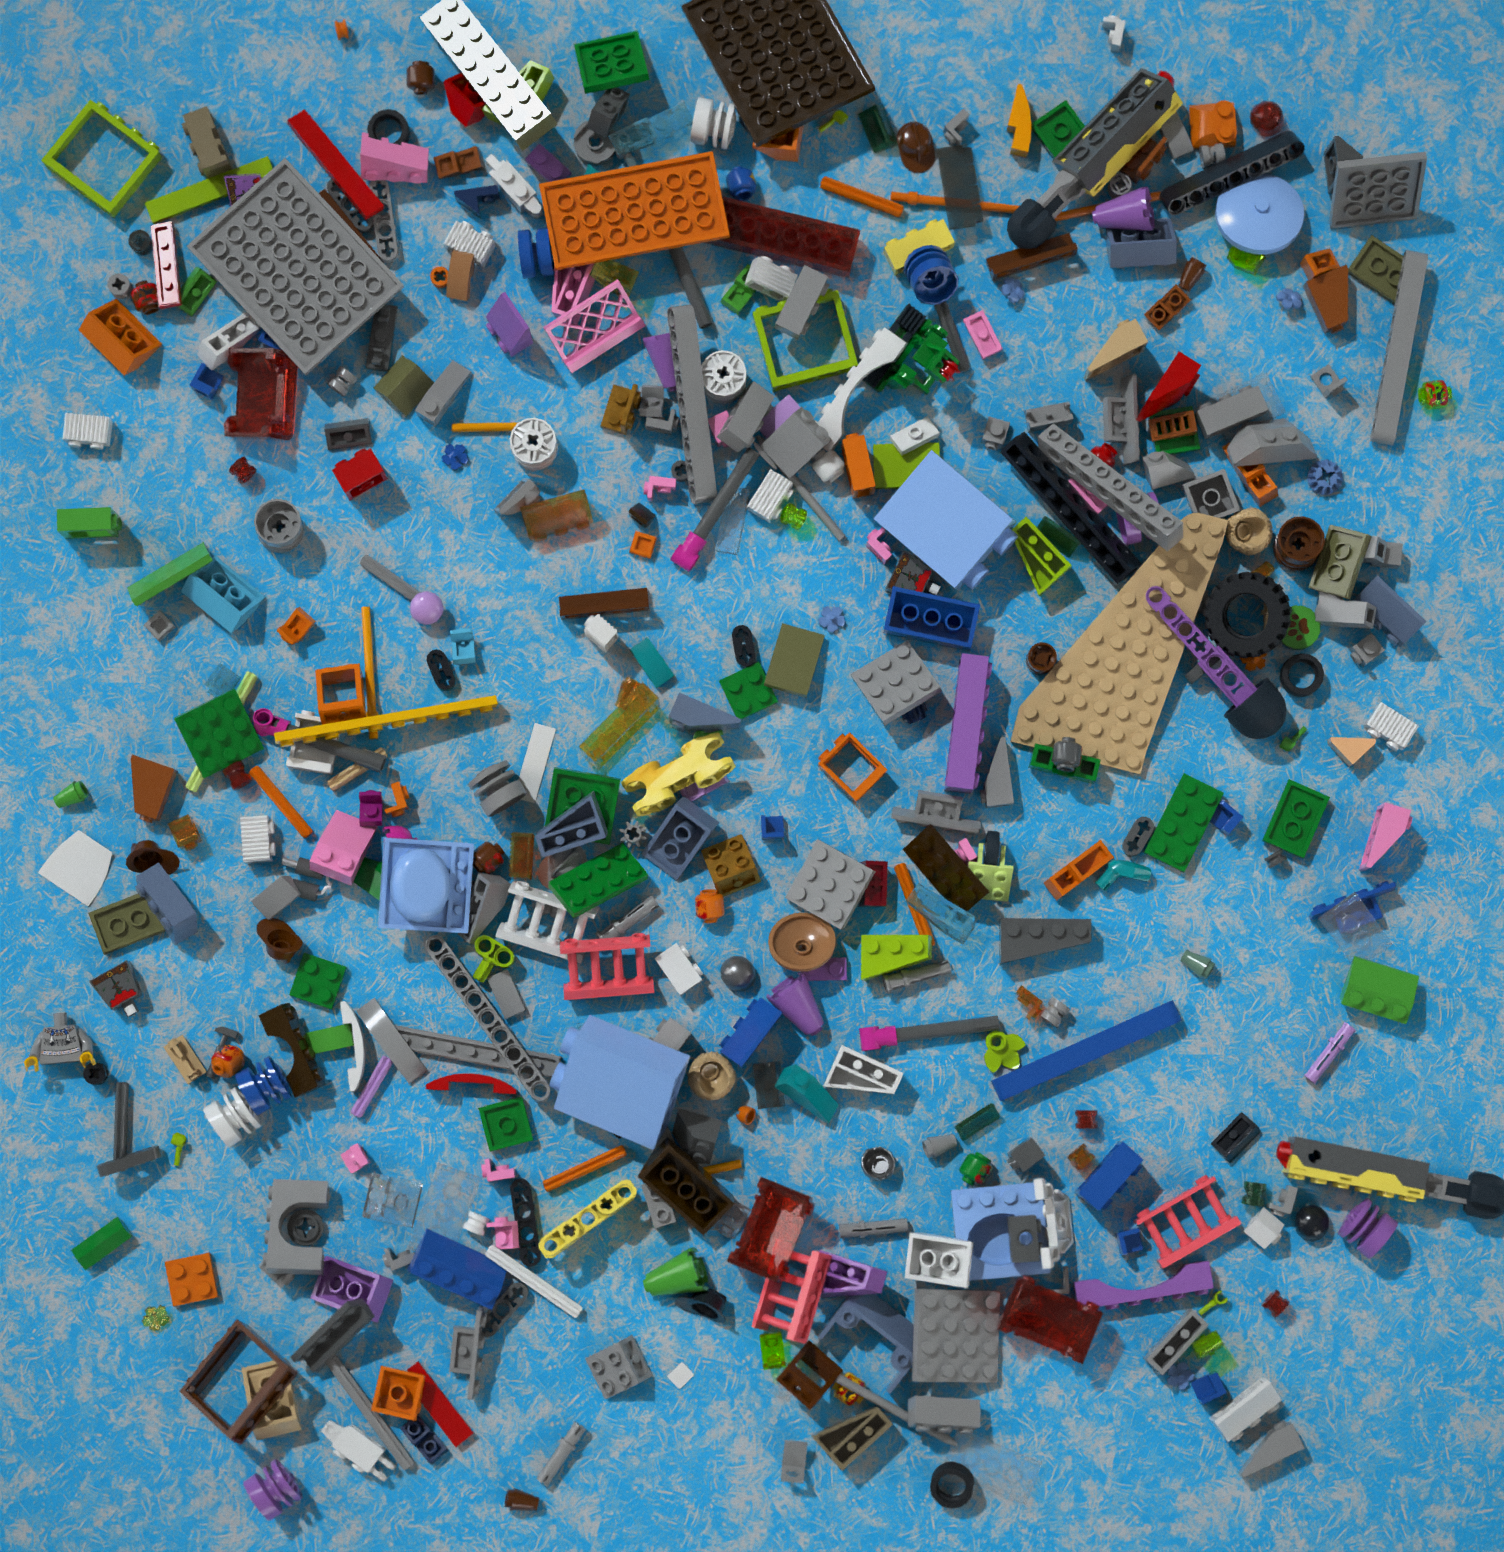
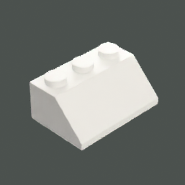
M1261 1377L1208 1419L1225 1441L1229 1442L1232 1440L1235 1442L1243 1436L1244 1433L1242 1431L1248 1426L1253 1428L1261 1422L1260 1417L1263 1414L1274 1412L1279 1407L1278 1403L1282 1399L1271 1382Z

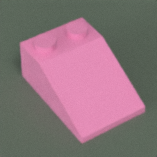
M1386 802L1377 807L1359 867L1360 871L1371 868L1405 830H1409L1413 819L1410 816L1411 810Z
M336 810L310 858V870L352 886L378 826H360L359 818Z

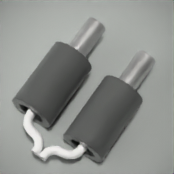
M283 857L282 865L296 868L295 873L319 880H322L324 876L310 870L309 859L299 857L298 861ZM327 876L326 883L328 885L321 892H319V885L293 879L301 893L298 897L314 902L317 900L318 895H323L326 889H331L332 886Z

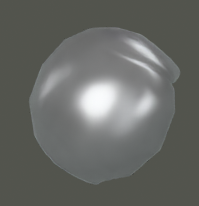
M732 956L725 960L721 966L722 981L733 991H745L756 980L755 967L743 956Z
M881 1146L868 1148L861 1157V1168L868 1178L882 1181L888 1179L894 1173L896 1168L895 1158L891 1151Z

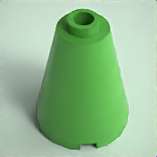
M695 1247L689 1248L647 1273L646 1279L643 1280L646 1292L656 1296L708 1290V1287L704 1286V1283L708 1282L702 1257L697 1258L695 1255L698 1250Z

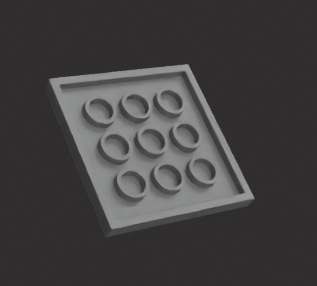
M1426 152L1338 161L1329 218L1330 228L1417 219L1427 163Z
M915 1289L912 1381L997 1383L1000 1291Z

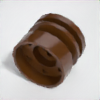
M1305 516L1293 517L1287 520L1281 526L1273 544V554L1277 562L1283 568L1291 571H1303L1310 568L1319 557L1325 543L1324 532L1321 526L1313 519ZM1294 544H1298V548H1300V550H1296V546H1294Z

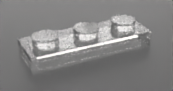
M738 488L723 511L715 547L716 552L738 555L750 496L749 489Z

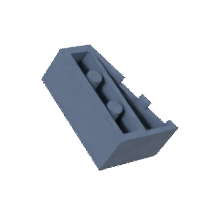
M592 791L537 832L535 839L542 858L606 838L608 830L595 792Z
M160 863L155 864L136 876V891L141 897L146 899L150 910L156 915L174 945L179 944L198 932L195 910Z

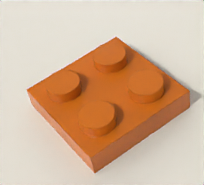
M210 1252L165 1262L173 1306L219 1297Z

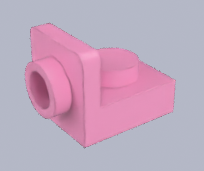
M650 476L649 482L645 481L644 495H647V500L652 501L654 489H657L659 493L665 494L676 491V479Z
M883 527L879 531L875 528L866 537L868 539L866 547L885 565L891 559V548L884 541H878L885 534L886 530Z
M967 838L959 841L958 849L954 850L967 866L969 861L977 862V855Z
M360 1143L349 1147V1150L341 1154L350 1173H355L371 1163Z
M490 1158L485 1159V1164H481L483 1178L487 1177L488 1182L516 1178L515 1169H509V1165L497 1166L496 1171L492 1172Z
M508 1217L494 1218L495 1222L486 1223L487 1227H495L497 1248H519L517 1221H508Z

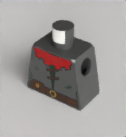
M903 551L885 592L891 594L892 588L895 586L937 595L941 585L930 580L933 574V570L907 551Z
M126 960L89 981L111 1010L115 1011L122 1007L127 1018L139 1012L134 1000L142 996V992L131 961Z

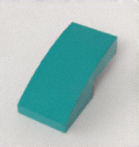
M648 637L629 649L656 688L675 676Z

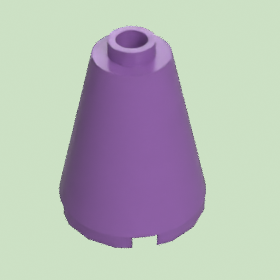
M1141 187L1097 205L1096 211H1092L1094 224H1098L1099 228L1153 230L1154 210L1149 201L1152 199L1148 187Z
M670 333L643 338V343L662 386L668 388L669 392L676 391Z
M798 972L799 977L795 979L793 976L786 978L772 989L774 994L772 996L767 994L766 998L805 1035L811 1034V1036H814L823 1029L821 1026L824 1024L806 975L804 972Z

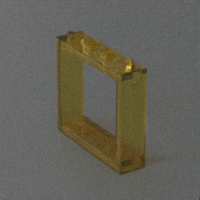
M642 682L579 746L582 756L599 771L661 708L659 697ZM653 705L655 709L650 713L648 709Z

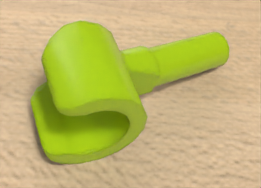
M837 110L832 118L818 129L822 133L835 122L843 125L848 119V115L842 110Z
M178 1132L173 1134L170 1142L177 1146L174 1165L176 1166L180 1164L181 1151L186 1142V1137Z
M1222 1291L1213 1293L1212 1300L1201 1308L1198 1313L1202 1316L1215 1305L1226 1303L1228 1297L1220 1302L1217 1299V1295Z

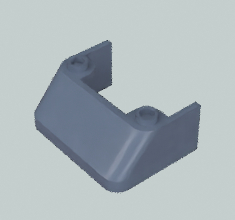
M876 1294L847 1296L817 1336L822 1340L835 1322L843 1328H853L860 1319L864 1320L897 1346L891 1355V1364L899 1372L885 1388L891 1394L913 1365L914 1324Z

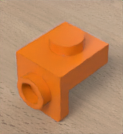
M298 607L285 624L276 631L285 642L294 645L302 641L316 621L301 607Z
M399 781L391 784L397 805L385 809V813L392 815V818L404 815V810L409 809L406 799L410 798L406 785L402 786Z

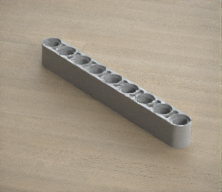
M1405 250L1371 431L1370 441L1393 445L1396 438L1428 262V254Z
M692 305L669 307L667 317L689 495L694 505L713 502L717 496L695 311Z
M438 935L430 936L425 943L428 955L531 1098L538 1103L546 1102L551 1095V1090L546 1080L445 940ZM433 942H440L442 948L438 952H433L430 950L431 944ZM446 960H453L455 966L451 970H446L443 968V963ZM459 978H466L468 984L464 988H459L456 986V981ZM472 996H479L481 1003L477 1006H471L469 999ZM485 1014H492L494 1016V1021L491 1024H484L482 1022V1017ZM498 1032H505L507 1034V1039L504 1042L499 1043L495 1040V1035ZM512 1050L520 1052V1058L516 1061L508 1058V1054ZM525 1068H530L534 1071L533 1076L529 1079H524L521 1076V1072ZM538 1086H543L547 1089V1093L543 1097H537L534 1094V1090Z

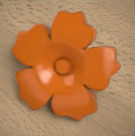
M1267 653L1254 658L1239 659L1243 664H1246V670L1254 671L1256 667L1259 669L1265 667L1266 660L1263 658Z

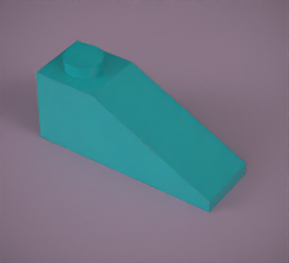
M797 1064L784 1068L774 1086L827 1124L830 1123L839 1105L814 1076Z

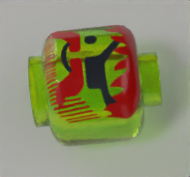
M1443 380L1424 382L1421 388H1418L1419 404L1423 405L1427 410L1445 408L1448 400L1452 399L1451 387L1446 386Z

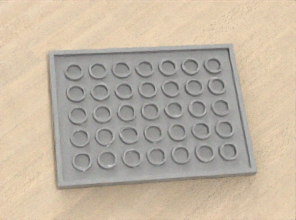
M286 158L187 245V248L305 375H308L404 288L401 281Z

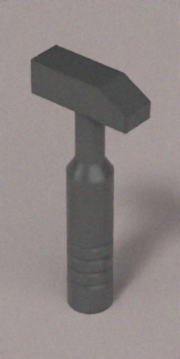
M223 1026L217 1027L215 1031L223 1035L214 1054L225 1046L228 1036L237 1039L239 1032ZM210 1063L206 1076L215 1079L216 1074Z

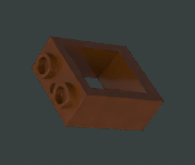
M808 1340L777 1377L776 1381L811 1410L838 1378L843 1369ZM800 1359L826 1381L822 1387H819L795 1366Z

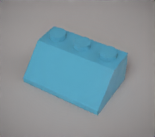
M213 556L212 562L190 574L181 590L185 596L230 633H233L242 626L265 599L263 594L217 556Z

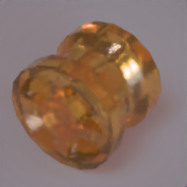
M1083 1143L1069 1154L1067 1158L1069 1161H1073L1076 1164V1169L1080 1171L1095 1158V1155L1089 1153L1087 1146Z

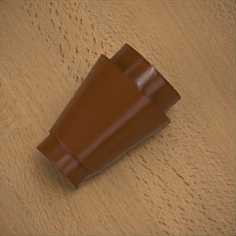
M1191 257L1189 261H1186L1178 286L1190 292L1191 288L1206 272L1205 268L1207 265Z
M516 1488L513 1490L508 1489L504 1507L509 1508V1510L537 1511L539 1497Z

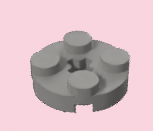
M586 121L575 131L573 143L575 152L582 161L598 166L610 160L615 154L617 148L616 134L614 129H612L605 138L588 129V121ZM600 138V146L592 147L590 139Z

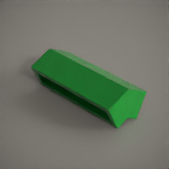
M116 1217L71 1251L86 1271L132 1237L131 1232L119 1217Z

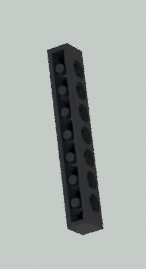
M1025 432L1014 437L1000 451L1117 584L1126 579L1142 564Z

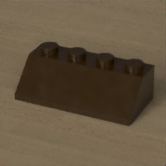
M669 1137L651 1153L638 1174V1178L703 1236L735 1204L733 1195Z

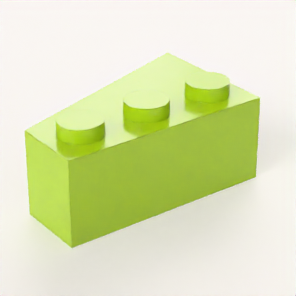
M530 60L519 71V74L541 102H543L555 78L549 68ZM485 105L482 111L486 118L502 125L488 106Z
M1025 517L1012 530L1018 535L1015 544L1036 591L1041 596L1072 565L1039 529Z
M861 935V980L863 981L932 959V936Z

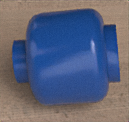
M735 167L726 177L729 194L738 201L748 200L756 192L757 186L754 174L748 168Z

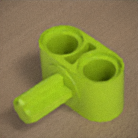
M480 936L476 940V952L483 958L473 974L476 980L482 983L485 982L494 966L509 968L514 964L515 955L506 946L489 936ZM484 940L491 942V949L488 952L480 950V943ZM502 952H508L511 956L510 961L506 964L499 962V955Z

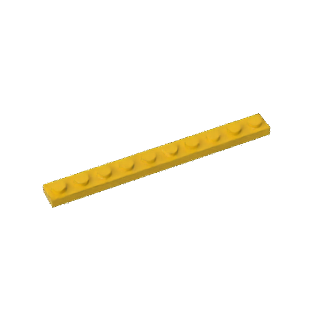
M496 695L276 732L274 733L276 745L280 744L281 747H288L294 745L295 741L303 740V743L315 742L318 737L325 736L326 740L339 737L338 734L347 733L348 736L361 734L360 730L369 729L370 732L383 730V726L392 725V728L404 727L406 722L414 721V724H423L427 722V719L436 718V721L449 719V715L458 714V717L471 715V711L480 710V713L492 712L498 703Z

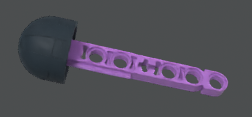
M1160 586L1150 587L1146 591L1148 604L1156 612L1159 610L1160 616L1198 658L1199 662L1197 664L1233 703L1224 714L1229 723L1242 735L1252 739L1268 738L1278 732L1285 722L1287 713L1285 700L1278 688L1271 683L1268 677L1254 686L1219 645L1215 647L1175 602L1170 601L1171 597ZM1152 590H1159L1162 593V599L1159 602H1152L1150 600L1149 594ZM1169 606L1177 610V615L1173 619H1168L1164 615V610ZM1183 623H1188L1192 627V632L1187 636L1179 632V627ZM1195 632H1198L1199 636H1196V639L1199 642H1206L1204 645L1205 651H1196L1195 642L1192 640L1188 643L1186 640L1192 638ZM1214 656L1219 657L1222 660L1221 666L1218 669L1211 668L1209 666L1210 658ZM1233 673L1237 677L1234 685L1229 686L1224 683L1223 679L1226 674ZM1240 682H1242L1244 685L1233 693L1231 690L1237 688Z

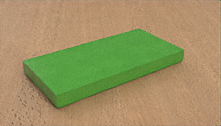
M204 542L127 587L134 605L139 606L212 562L211 555Z

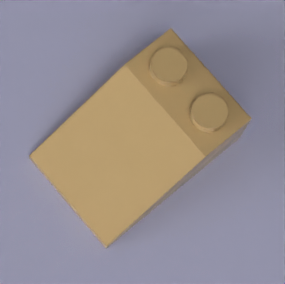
M1126 319L1117 324L1118 328L1115 329L1087 368L1083 377L1085 381L1144 352L1148 340L1136 319L1132 321Z
M274 1360L241 1368L248 1404L278 1368L279 1365ZM292 1382L253 1430L256 1440L302 1430Z

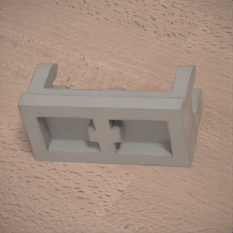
M1070 402L1024 410L1028 432L1047 429L1053 423L1058 427L1072 424L1073 415L1070 413Z

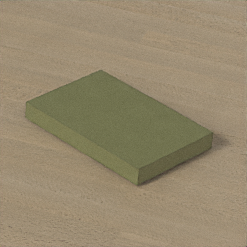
M1371 235L1348 268V274L1395 304L1403 256Z
M1330 525L1308 588L1350 600L1371 536L1362 532Z
M782 623L764 686L807 698L825 635Z
M139 894L88 913L104 955L165 932L156 915L150 910L146 899Z

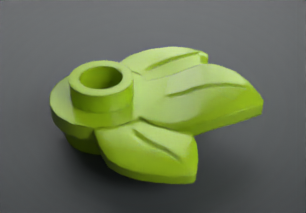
M1001 1031L990 1032L985 1040L988 1049L984 1055L988 1069L992 1073L996 1072L1000 1065L1010 1069H1018L1020 1059L1017 1051L1025 1047L1026 1044L1023 1039L1016 1034L1005 1035ZM996 1037L1001 1041L999 1046H994L992 1043Z

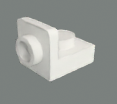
M1113 15L1103 18L1102 28L1111 29L1108 37V43H1111L1110 51L1119 52L1125 20H1121L1120 17Z

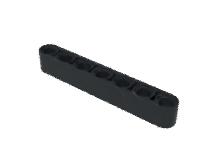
M1285 131L1165 188L1160 193L1159 200L1171 215H1178L1300 157L1305 150V146L1294 132Z

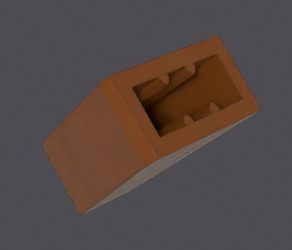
M1347 265L1308 280L1303 286L1324 334L1328 332L1335 334L1344 329L1343 326L1348 321Z
M132 755L131 770L135 813L140 815V820L152 823L153 820L160 821L178 771Z

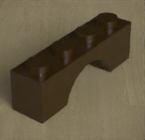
M285 1003L258 1015L267 1036H277L284 1039L293 1051L294 1063L286 1079L294 1097L303 1096L326 1085L324 1072L315 1061L316 1055L314 1050L307 1044V1035L303 1027L299 1025L295 1008L290 1003Z

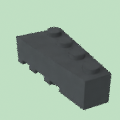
M1001 918L999 920V964L1091 942V919Z

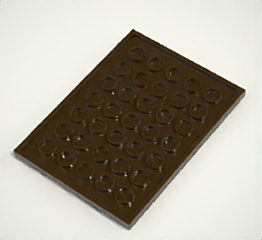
M692 0L681 5L687 21L756 147L876 91L871 78L827 0Z

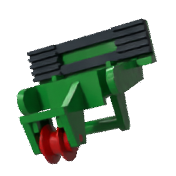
M907 304L889 330L906 341L908 345L896 362L886 364L874 370L862 381L877 392H882L885 386L891 389H906L908 385H912L925 395H928L930 392L929 388L935 380L941 384L945 383V381L954 382L953 374H960L958 369L960 361L945 348L948 343L942 338H946L948 332L937 324L931 325L933 321L926 319V316L922 315L911 304ZM913 348L917 349L912 359L925 368L924 371L929 374L923 383L915 378L917 373L903 363Z

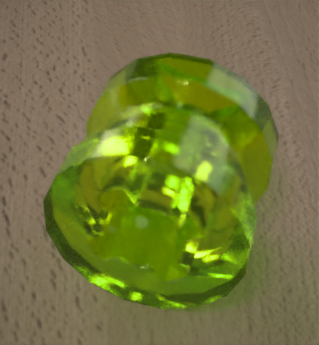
M788 503L781 512L780 522L785 525L790 524L793 529L798 530L806 520L807 511L803 508H796L795 504Z

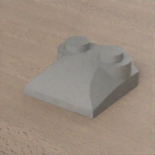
M523 478L493 510L499 514H515L526 506H534L541 498L539 496L541 491L530 479Z

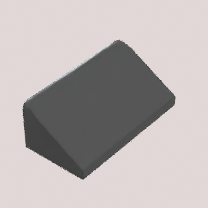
M368 418L325 424L324 430L328 450L372 444Z

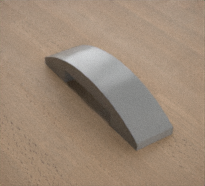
M375 998L357 1010L367 1028L408 1083H411L427 1071L426 1067L407 1044Z

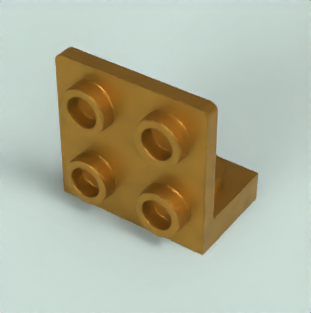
M633 383L632 389L613 384L600 425L601 428L626 435L628 429L632 430L635 421L633 411L634 408H639L642 398L637 384Z
M742 834L701 850L715 888L723 897L761 882Z

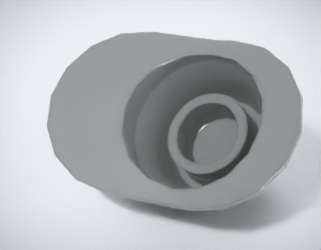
M580 846L546 856L538 868V878L541 884L549 889V881L587 862L586 853Z

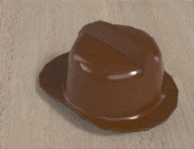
M919 122L904 124L897 133V144L902 163L908 170L914 173L927 171L935 160V149L931 133L924 124Z
M143 840L132 844L131 853L126 858L127 868L137 873H142L157 863H160L168 875L174 873L179 868L180 860L178 856L171 851L160 849L159 845L151 840Z
M265 918L259 921L257 933L266 944L268 955L273 959L282 960L285 964H288L296 951L300 950L303 946L301 938L288 924L280 919L272 918L268 920Z

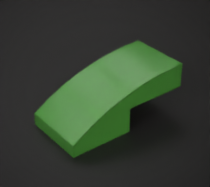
M749 264L737 276L734 284L720 302L737 315H739L756 292V290L744 285L750 269Z
M344 1024L306 1033L307 1044L314 1050L315 1054L354 1046L352 1024Z

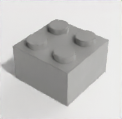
M1225 469L1181 485L1191 513H1201L1222 518L1240 511Z

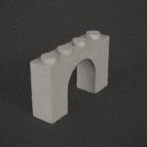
M1371 536L1363 563L1384 564L1387 542L1377 536ZM1318 591L1319 600L1318 606L1315 608V621L1324 626L1373 629L1376 606L1368 602L1345 601L1342 597Z
M273 1179V1186H269L268 1199L272 1200L271 1208H267L266 1215L267 1222H270L269 1230L265 1231V1244H268L267 1253L264 1252L263 1266H266L268 1273L323 1275L325 1257L323 1248L293 1246L282 1238L281 1228L285 1218L296 1209H328L330 1193L328 1181Z

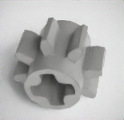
M627 821V828L625 830L620 829V832L625 835L620 841L624 842L627 840L628 848L632 844H636L639 848V841L647 839L645 836H642V832H645L646 828L639 829L638 821L635 822V825H630ZM636 829L639 837H634L633 840H630V836L627 833Z

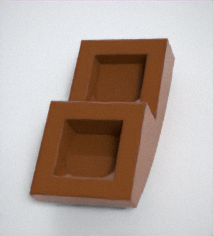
M477 146L433 157L439 179L484 169L480 150Z

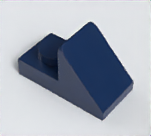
M498 185L454 191L456 201L480 219L478 202L491 204L500 199Z

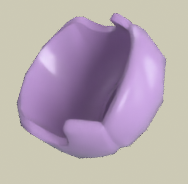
M429 591L416 594L410 604L412 618L424 625L437 622L444 611L442 600L435 593Z

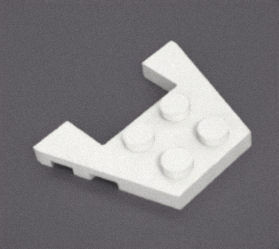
M1034 1179L1036 1200L1045 1199V1204L1043 1205V1215L1047 1219L1045 1237L1049 1241V1247L1040 1248L1042 1269H1050L1054 1267L1053 1262L1059 1261L1060 1254L1065 1253L1074 1242L1069 1197L1062 1191L1053 1189V1185L1050 1183H1045V1179Z

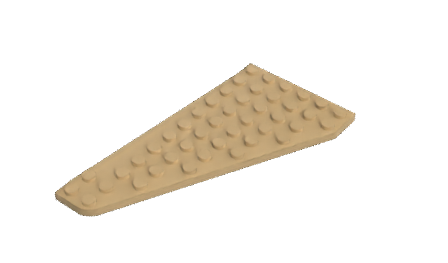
M1192 513L1181 519L1183 522V538L1168 552L1160 545L1154 550L1019 706L1010 742L1034 747L1036 743L1053 748V745L1058 741H1062L1063 737L1075 738V742L1082 746V755L1101 759V765L1141 774L1149 743L1185 647L1181 639L1161 618L1159 610L1156 612L1148 604L1146 591L1152 586H1160L1171 597L1170 601L1175 602L1194 623L1223 543L1228 520L1201 513ZM1152 590L1149 598L1152 602H1159L1162 599V593L1159 590ZM1169 606L1164 610V615L1168 619H1173L1177 615V610ZM1183 623L1179 627V632L1187 636L1190 634L1192 627L1188 623Z

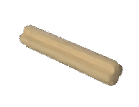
M382 747L373 751L385 755L386 758L388 757L387 753ZM355 763L329 779L327 784L332 791H336L369 769Z

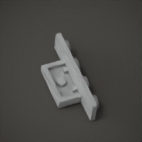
M1135 374L1121 378V398L1108 396L1103 398L1104 442L1123 443L1124 465L1138 462L1140 456L1138 438L1140 429L1136 420L1139 411L1137 404L1138 383Z
M918 790L915 810L893 807L891 818L900 823L914 822L923 827L932 824V826H938L946 831L953 829L962 830L965 834L980 833L981 821L959 818L963 797Z
M479 1306L476 1311L475 1328L455 1325L453 1329L449 1372L470 1374L468 1400H473L475 1394H479L480 1380H477V1372H481L483 1359L479 1358L480 1349L483 1350L485 1336L481 1335L482 1327H485L487 1322V1314L483 1313L484 1306Z

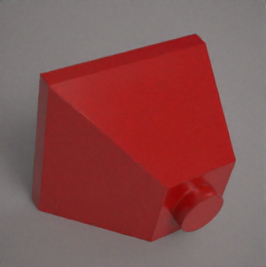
M459 73L445 79L444 87L451 114L465 127L480 122L485 117L482 108L486 104L463 74Z

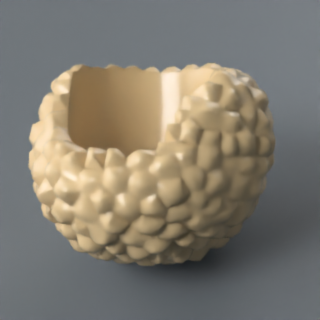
M1247 508L1236 512L1228 518L1225 536L1233 549L1250 556L1260 553L1268 547L1272 539L1273 526L1270 519L1261 510Z
M712 1051L700 1054V1056L694 1059L689 1069L688 1085H690L691 1090L698 1097L709 1101L724 1098L731 1091L736 1080V1073L731 1063L718 1052Z

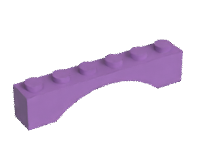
M1209 1261L1184 1264L1166 1281L1145 1289H1119L1095 1278L1073 1282L1077 1309H1083V1313L1096 1312V1307L1105 1306L1106 1310L1119 1308V1303L1128 1302V1306L1142 1304L1141 1300L1150 1299V1302L1164 1301L1163 1296L1172 1295L1173 1299L1184 1298L1188 1292H1195V1295H1203L1209 1293L1208 1289L1214 1288Z

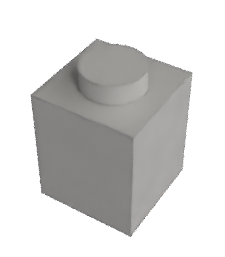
M1387 542L1384 564L1370 563V566L1397 569L1401 565L1403 544Z

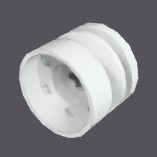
M698 97L690 143L705 145L708 136L713 137V147H717L719 138H721V148L727 150L736 126L737 117L734 104L730 103L728 112H724L725 102L721 101L718 110H713V99Z
M724 350L713 352L706 357L701 365L705 395L716 403L726 404L734 402L741 396L746 387L747 372L744 362L738 355ZM723 371H726L727 376H724V378L721 379L720 374H722Z
M538 418L524 419L517 423L511 432L510 447L517 463L525 469L533 471L543 470L555 460L558 452L556 435L551 425L544 420ZM529 439H537L538 444L536 446L534 444L530 445Z
M237 1087L231 1089V1094L235 1100L227 1093L223 1095L226 1106L223 1107L215 1100L203 1108L211 1126L229 1148L242 1140L240 1128L251 1134L253 1131L249 1122L256 1129L262 1126L259 1117L253 1112L243 1093Z

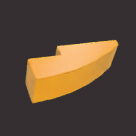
M1018 84L1006 131L1015 133L1010 154L1027 158L1031 139V117L1022 84Z

